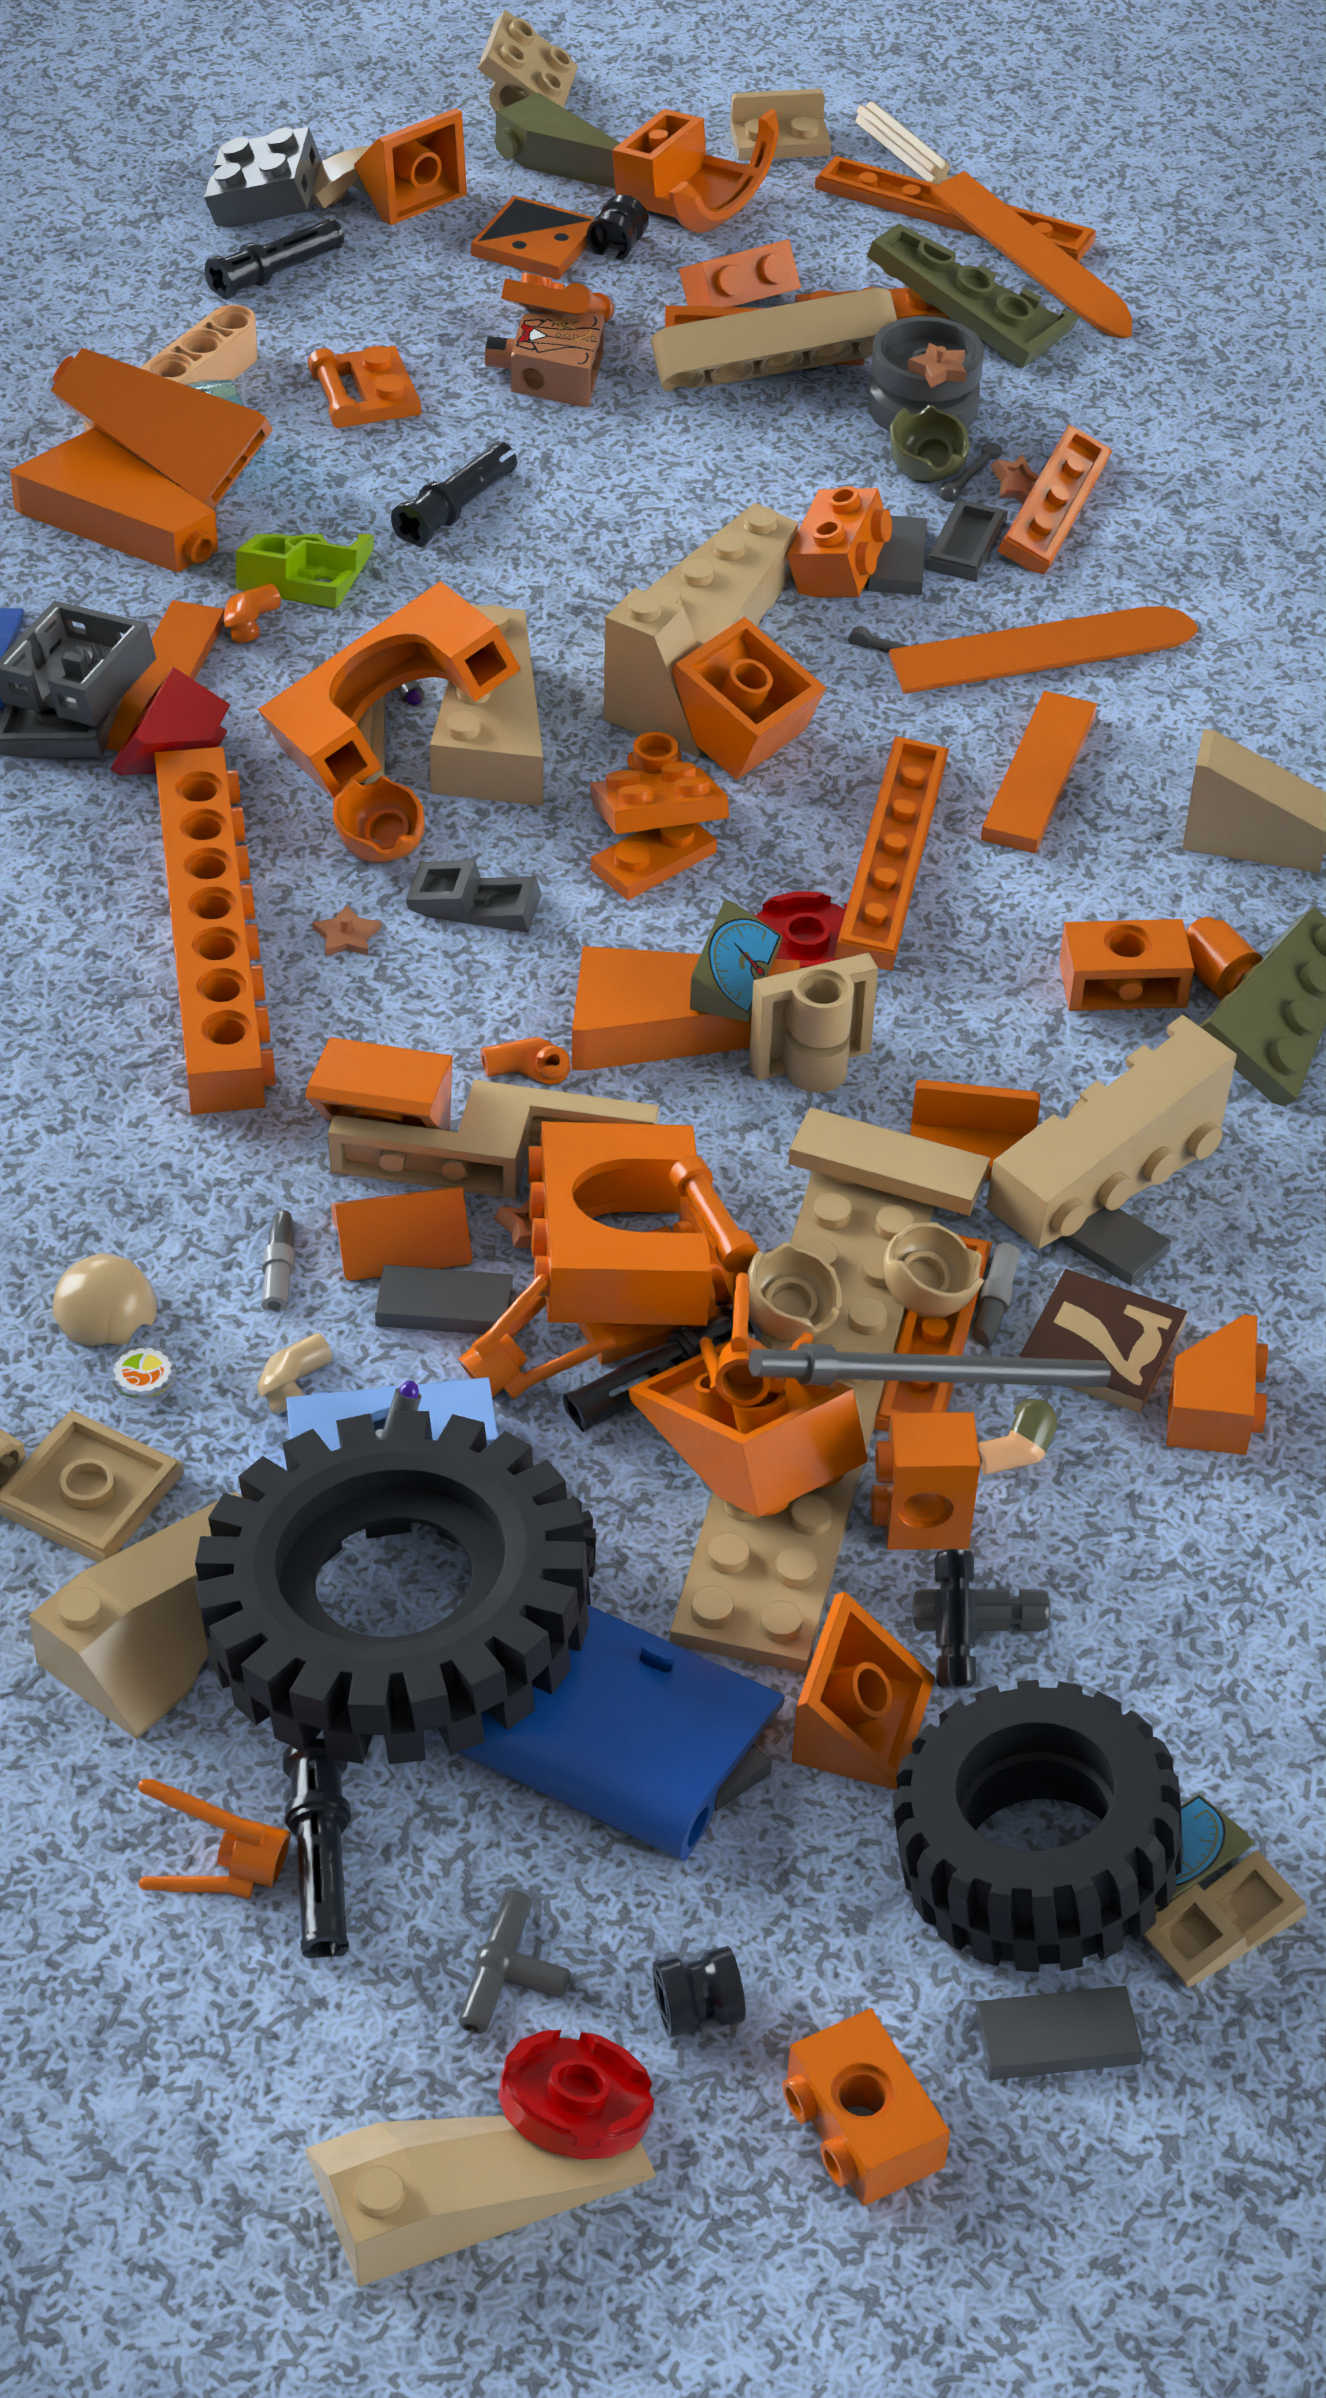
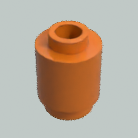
M1203 917L1193 922L1185 930L1193 960L1194 974L1220 1000H1223L1226 995L1234 991L1243 981L1244 975L1263 959L1226 921L1216 920L1213 917Z

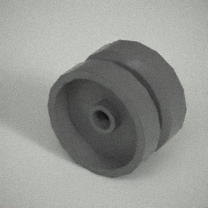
M909 317L898 319L882 327L873 338L872 376L870 377L868 411L875 423L890 432L892 421L903 408H906L910 414H914L924 410L927 405H933L937 410L955 415L968 430L978 416L979 381L982 377L984 344L975 332L963 324L941 317ZM929 343L937 347L944 346L946 350H965L962 366L967 371L966 382L944 381L930 388L925 376L908 370V359L925 354Z

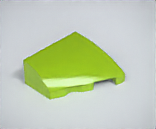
M256 534L236 550V589L246 591L272 583L278 589L283 600L337 608L374 549V535L357 534V540L347 547L329 544L324 539L323 534L294 536ZM318 579H326V580H329V581H332V582H331V583H328V582H322V581H316V580H318Z

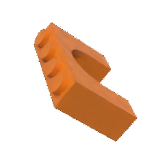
M440 581L257 710L283 751L327 794L335 799L349 781L355 780L360 784L382 768L357 724L367 709L383 695L405 683L422 678L437 677L449 680L476 702L520 671L521 668L498 626Z
M541 1121L540 1146H528L527 1184H530L529 1219L533 1220L531 1251L532 1258H535L534 1280L540 1274H546L549 1277L548 1285L538 1295L546 1296L548 1323L707 1326L712 1277L707 1233L634 1232L612 1228L591 1219L615 1212L679 1213L680 1194L672 1184L669 1174L672 1167L679 1160L687 1156H697L693 1125Z

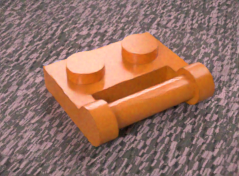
M523 273L521 281L505 278L501 295L503 300L525 309L544 313L604 314V322L609 321L613 317L615 309L614 303L609 296L602 293H592L585 285L571 283L565 287L564 284L553 282L551 278L530 273Z
M395 345L388 347L371 346L362 351L337 355L330 349L321 348L310 354L307 362L312 377L315 380L319 379L330 404L328 414L335 428L421 415V401ZM351 374L363 402L357 403L353 398L348 397L340 376Z
M687 1156L679 1160L672 1167L669 1174L672 1184L680 1194L679 1222L673 1224V1233H707L712 1268L710 1296L715 1303L720 1302L721 1305L727 1302L734 1303L736 1277L742 1272L747 1274L749 1265L754 1255L759 1251V1248L747 1231L739 1230L712 1186V1172L700 1156Z

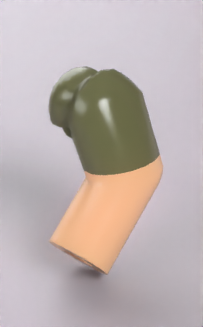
M1041 1399L1021 1401L1013 1412L1016 1417L1008 1436L977 1442L980 1468L984 1475L1036 1464L1044 1458L1057 1430V1417L1053 1407L1048 1402Z

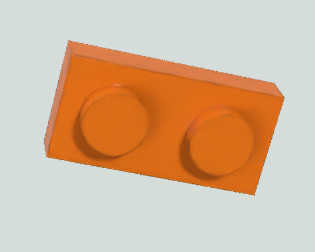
M697 823L639 831L592 856L591 871L628 901L717 853V839Z

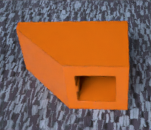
M1242 1315L1176 1356L1168 1395L1166 1446L1247 1455L1251 1432L1263 1433L1267 1411V1394L1255 1392L1256 1382L1264 1383L1268 1344L1257 1343L1256 1315Z

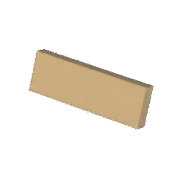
M810 1107L789 1149L788 1164L970 1216L989 1174L991 1158Z

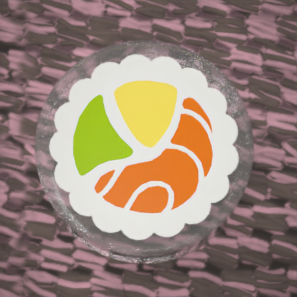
M144 1344L129 1347L115 1356L109 1368L113 1395L121 1403L130 1407L150 1408L162 1404L173 1395L177 1388L178 1379L174 1358L168 1351L155 1345Z

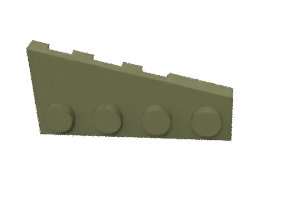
M897 224L873 240L866 256L879 265L887 275L900 280L918 293L926 303L936 306L952 319L975 332L980 339L997 350L1004 359L1011 360L1020 368L1027 366L1071 331L1079 318L1078 315L1066 309H1063L1061 314L1058 315L1040 306L1039 302L1042 297L1026 288H1023L1019 295L997 284L994 281L997 273L981 265L979 267L963 266L955 262L956 253L901 224Z
M1312 907L1296 918L1266 951L1267 955L1244 975L1240 985L1226 995L1215 1007L1217 1010L1199 1025L1237 1054L1234 1069L1272 1103L1285 1107L1297 1100L1326 1024V917L1315 907Z

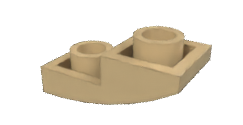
M371 145L346 150L322 161L310 203L326 209L330 204L332 205L340 201L351 186L368 193L354 164Z

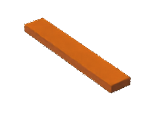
M835 156L815 178V189L982 237L930 195V189L938 184L840 156ZM1006 204L1078 263L1095 242L1096 230Z
M894 736L838 937L834 958L843 959L869 952L878 968L893 971L949 749L946 747Z

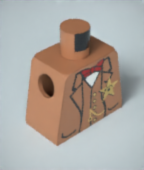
M527 313L521 318L515 339L488 336L485 346V366L511 369V392L581 407H589L604 354V314Z

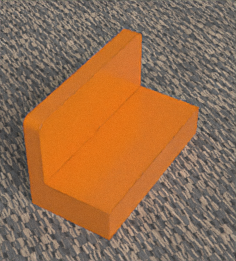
M920 1079L915 1083L910 1135L990 1157L989 1174L986 1180H990L993 1160L1037 1127L1041 1095L1036 1091Z
M455 1186L330 1203L334 1229L338 1230L343 1274L349 1281L382 1277L383 1265L441 1269L468 1265L472 1262L463 1187Z

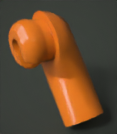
M268 583L232 596L227 601L224 611L225 628L230 627L233 642L241 644L255 640L260 636V628L255 619L259 618V615L278 609L281 605L280 593L275 585Z
M532 1037L480 1049L481 1062L487 1077L519 1072L542 1084L550 1085L562 1082L568 1076L571 1069L567 1052L562 1047L556 1046L540 1037Z

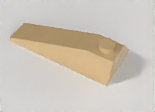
M236 1491L231 1494L234 1496L242 1497ZM218 1501L82 1571L29 1615L36 1663L135 1739H138L189 1694L199 1677L198 1672L209 1655L195 1582H198L195 1559L200 1536H211L208 1517Z

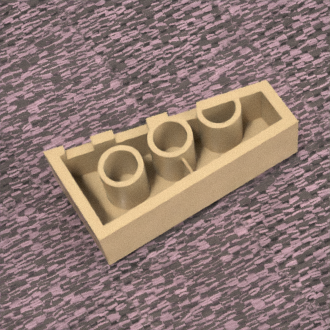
M753 503L645 590V592L655 594L660 598L684 607L699 647L744 616L759 628L762 617L768 609H771L793 575L787 553L798 532L799 522L781 515L771 508Z
M471 604L498 626L521 670L476 702L448 680L430 742L431 793L543 806V751L525 610L504 608L499 605L483 606Z
M1182 1014L1167 1026V1035L1170 1036L1168 1040L1155 1050H1151L1144 1044L1126 1058V1066L1130 1068L1107 1087L1097 1080L1080 1093V1098L1071 1108L1067 1118L1062 1120L1053 1114L993 1160L986 1207L1039 1250L1062 1236L1066 1237L1074 1234L1083 1225L1086 1218L1099 1209L1106 1207L1111 1211L1116 1210L1128 1198L1153 1184L1159 1185L1165 1182L1174 1172L1193 1160H1203L1209 1157L1217 1149L1223 1136L1221 1128L1237 1054Z

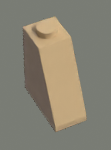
M634 588L605 617L603 720L640 735L647 732L667 733L676 739L680 751L700 758L705 752L695 745L671 672L675 663L699 648L683 606L660 598L655 594Z
M1204 729L1195 767L1182 849L1319 873L1323 854H1326V792L1215 730Z

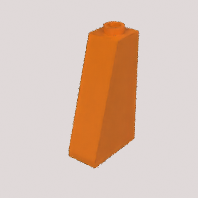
M83 347L75 357L68 356L58 366L53 376L55 384L50 389L61 404L211 509L218 505L273 431L268 419L256 410Z
M94 428L10 470L14 509L27 517L176 573L194 563L200 564L207 561L213 553L218 551L216 513L213 509Z
M583 946L572 1026V1070L584 1071L750 1048L751 1019L749 1022L690 1009L691 977L701 954ZM775 959L768 977L800 969V961Z

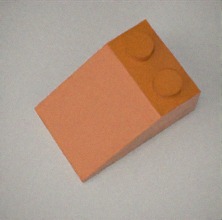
M731 1340L715 1347L718 1356H720L722 1349L728 1343H730ZM699 1354L628 1388L630 1399L710 1489L720 1499L757 1518L783 1511L790 1501L816 1488L834 1485L842 1480L845 1473L868 1462L854 1389L837 1381H834L829 1386L801 1385L796 1378H786L783 1392L774 1393L768 1391L767 1396L760 1403L753 1406L739 1407L729 1404L723 1398L713 1399L709 1395L711 1380L703 1356Z

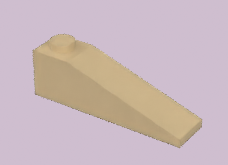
M505 2115L378 2122L305 2148L306 2156L358 2287L656 2177V2173L640 2140L634 2148L612 2158L581 2160L551 2153L525 2139L506 2119Z

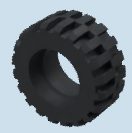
M1038 1680L1017 1681L1018 1689L1002 1692L999 1691L996 1685L978 1691L975 1694L976 1701L965 1706L959 1700L940 1713V1726L935 1727L932 1724H928L912 1742L913 1754L909 1753L901 1761L896 1776L898 1790L893 1795V1805L905 1887L912 1892L913 1906L923 1921L930 1925L937 1924L938 1936L953 1948L961 1951L967 1944L970 1945L973 1958L998 1967L1002 1959L1015 1962L1016 1971L1039 1973L1041 1964L1059 1963L1060 1971L1083 1967V1958L1097 1954L1100 1960L1106 1959L1124 1949L1123 1938L1128 1934L1135 1940L1142 1937L1156 1923L1155 1904L1160 1906L1157 1911L1164 1910L1168 1907L1176 1891V1876L1182 1872L1183 1839L1179 1778L1174 1773L1173 1758L1165 1743L1157 1737H1153V1727L1138 1713L1130 1710L1123 1715L1121 1702L1099 1691L1096 1692L1094 1697L1083 1694L1082 1686L1058 1681L1057 1688L1039 1687ZM1032 1799H1055L1070 1802L1087 1809L1102 1820L1098 1826L1083 1838L1066 1846L1044 1851H1022L1004 1847L988 1840L976 1831L987 1818L997 1811L1014 1803Z

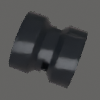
M621 194L610 198L603 206L600 214L594 218L587 229V242L591 250L595 254L603 255L608 248L620 251L614 259L623 260L626 258L649 226V216L645 207L632 196Z
M729 1946L706 1950L700 1960L685 1963L677 1956L653 1962L652 1973L655 1996L665 2031L669 2038L692 2033L696 2025L703 2022L713 2021L721 2027L744 2022L746 2009L743 1985L736 1958Z

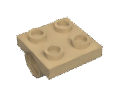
M504 10L493 25L477 69L494 81L490 90L489 101L496 113L497 110L538 92L564 108L578 65L572 61L565 50L551 45L539 36L527 21L516 18L507 10Z
M869 952L753 981L749 1066L757 1081L786 1074L789 1080L802 1090L816 1093L828 1092L838 1088L845 1081L848 1058L871 1053L878 967Z

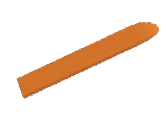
M962 171L930 189V195L1093 327L1111 337L1124 339L1132 335L1131 314L1126 303L1117 293L968 173Z
M1149 606L890 649L889 657L903 694L1169 649L1191 640L1197 633L1198 628L1195 621L1180 610L1166 606Z

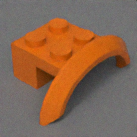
M771 108L758 118L757 140L748 165L706 155L704 118L668 109L661 110L612 149L616 195L632 196L640 201L648 211L675 217L687 230L696 233L713 231L739 212L754 196L765 179L779 136L776 110Z

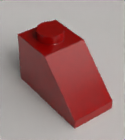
M172 667L148 699L110 770L119 776L156 774L154 752L219 747L228 731L220 726L230 704L175 667Z

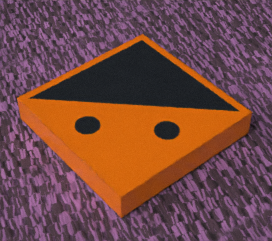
M513 195L471 242V256L559 280L589 245L587 242V229L595 217Z

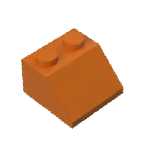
M745 616L675 663L671 671L695 745L736 781L806 730L826 690V687Z

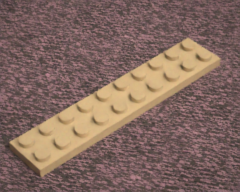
M812 1171L790 1244L793 1247L817 1253L836 1271L843 1294L838 1318L826 1331L814 1337L811 1344H830L839 1352L894 1353L907 1308L896 1302L885 1284L883 1273L884 1255L892 1238L913 1223H931L935 1206ZM763 1332L760 1338V1343L767 1349L789 1350L794 1343L781 1342ZM835 1379V1381L854 1389L867 1453L885 1381ZM864 1464L845 1473L842 1480L838 1483L824 1488H816L790 1501L783 1511L758 1518L720 1499L713 1492L672 1622L669 1642L685 1648L806 1674Z

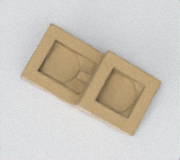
M1255 1850L1205 1890L1196 1883L1169 1903L1167 1908L1156 1913V1923L1143 1937L1188 1988L1307 1915L1306 1905L1258 1850Z

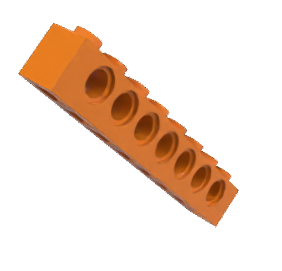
M224 747L154 752L191 1115L266 1108L264 1087L276 1086L273 1049L260 1050L261 1043H271L267 1006L255 1007L256 1001H265L262 964L250 965V960H260L257 924L245 925V920L255 919L252 884L240 885V881L250 880L247 845L236 846L235 842L246 841L243 808L231 807V804H241L238 769L226 770Z

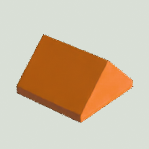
M454 108L378 138L354 164L380 218L388 225H393L467 195L461 110Z
M330 1037L308 1082L305 1098L325 1121L332 1122L333 1116L338 1115L450 1131L453 1055Z
M845 1591L834 1596L796 1706L792 1763L898 1790L896 1776L901 1761L909 1753H912V1742L917 1737L936 1677Z

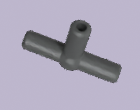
M509 1891L504 1894L488 1940L485 1944L481 1945L475 1955L476 1973L458 2019L460 2026L464 2030L471 2031L473 2029L475 2033L479 2034L487 2031L504 1981L557 1998L565 1995L566 1987H568L571 1972L568 1968L515 1952L532 1906L530 1898L520 1891Z

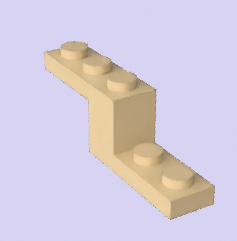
M473 1080L458 1132L334 1115L328 1131L330 1172L437 1188L457 1186L463 1187L465 1192L516 1199L527 1159L528 1146H540L541 1121L658 1124L659 1105Z

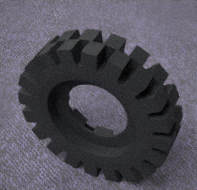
M394 1411L390 1439L377 1440L371 1414L368 1413L336 1420L340 1449L331 1451L316 1431L311 1429L282 1443L287 1470L264 1456L260 1457L238 1476L242 1497L223 1493L208 1517L211 1536H200L195 1559L198 1582H195L211 1664L222 1688L231 1686L234 1705L256 1726L268 1717H271L274 1738L303 1752L307 1750L308 1746L323 1730L328 1759L363 1764L373 1735H384L389 1764L425 1761L424 1730L438 1728L450 1754L484 1743L481 1712L486 1711L506 1730H509L535 1711L532 1686L553 1694L571 1671L569 1650L581 1651L589 1626L587 1605H591L584 1524L575 1497L567 1499L565 1479L548 1459L534 1466L532 1447L529 1444L504 1431L487 1446L484 1422L452 1414L436 1441L432 1437L429 1411ZM411 1523L423 1524L436 1528L438 1536L462 1546L467 1553L472 1566V1579L465 1598L441 1622L413 1634L396 1637H376L351 1631L328 1616L316 1595V1579L320 1567L343 1549L342 1541L363 1529L366 1530V1537L368 1539L412 1532Z

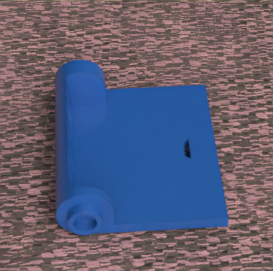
M587 1605L589 1626L581 1651L569 1650L571 1671L554 1693L549 1694L532 1686L535 1711L509 1730H506L486 1711L481 1712L485 1742L457 1753L681 1861H686L709 1826L715 1808L718 1789L783 1707L785 1695L591 1605Z

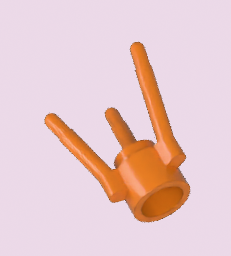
M743 1272L739 1273L736 1277L731 1342L722 1349L720 1356H718L711 1338L703 1337L699 1342L701 1354L711 1380L709 1395L713 1399L723 1398L729 1404L739 1407L753 1406L760 1403L767 1396L768 1391L774 1393L783 1392L786 1381L784 1377H754L750 1373L749 1356L752 1350L767 1348L759 1341L749 1338L748 1335L749 1276ZM810 1332L802 1333L789 1350H797L803 1343L811 1344L813 1342V1335Z
M540 1274L519 1295L496 1323L471 1344L472 1347L457 1359L471 1379L489 1377L492 1399L502 1390H505L514 1400L530 1386L613 1348L616 1341L614 1337L606 1336L522 1373L519 1368L528 1359L513 1338L547 1304L546 1296L538 1295L548 1285L549 1277L546 1274Z
M143 1779L138 1783V1789L141 1793L225 1830L218 1851L217 1865L229 1868V1876H144L138 1882L141 1889L167 1892L227 1893L250 1900L256 1884L269 1888L275 1887L288 1854L291 1839L290 1831L254 1820L243 1819L154 1779Z

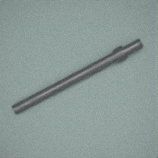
M808 1343L801 1344L797 1350L753 1349L749 1356V1370L752 1376L796 1378L801 1385L829 1386L835 1379L1105 1387L1111 1378L1110 1366L1108 1362L1102 1360L839 1352L830 1344Z

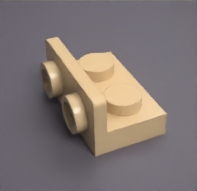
M801 89L734 93L731 97L730 132L738 160L751 159L757 140L758 118L771 108L776 110L779 125V136L773 159L831 155V140L824 121L825 95L823 90Z

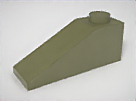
M539 92L496 111L495 145L496 150H498L502 157L506 159L511 158L527 169L615 189L612 149L620 144L619 141Z

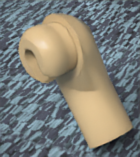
M319 1332L275 1353L265 1364L257 1384V1390L260 1398L266 1397L268 1406L273 1413L279 1415L287 1410L286 1397L304 1395L295 1380L332 1362L331 1349Z

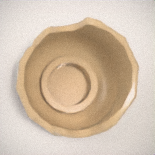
M913 1223L896 1234L887 1246L883 1260L885 1284L898 1304L922 1317H946L964 1308L983 1284L984 1279L979 1278L982 1256L978 1251L968 1249L958 1234L938 1223Z
M784 1242L764 1254L760 1250L757 1251L747 1271L750 1292L748 1318L764 1334L781 1342H795L804 1332H810L814 1338L826 1331L838 1318L843 1293L835 1269L817 1253L793 1247L788 1242Z
M99 1253L74 1263L60 1277L55 1288L52 1315L66 1337L71 1341L89 1347L100 1346L105 1343L123 1345L130 1341L132 1334L141 1325L152 1326L156 1318L157 1296L148 1278L130 1259L109 1253Z

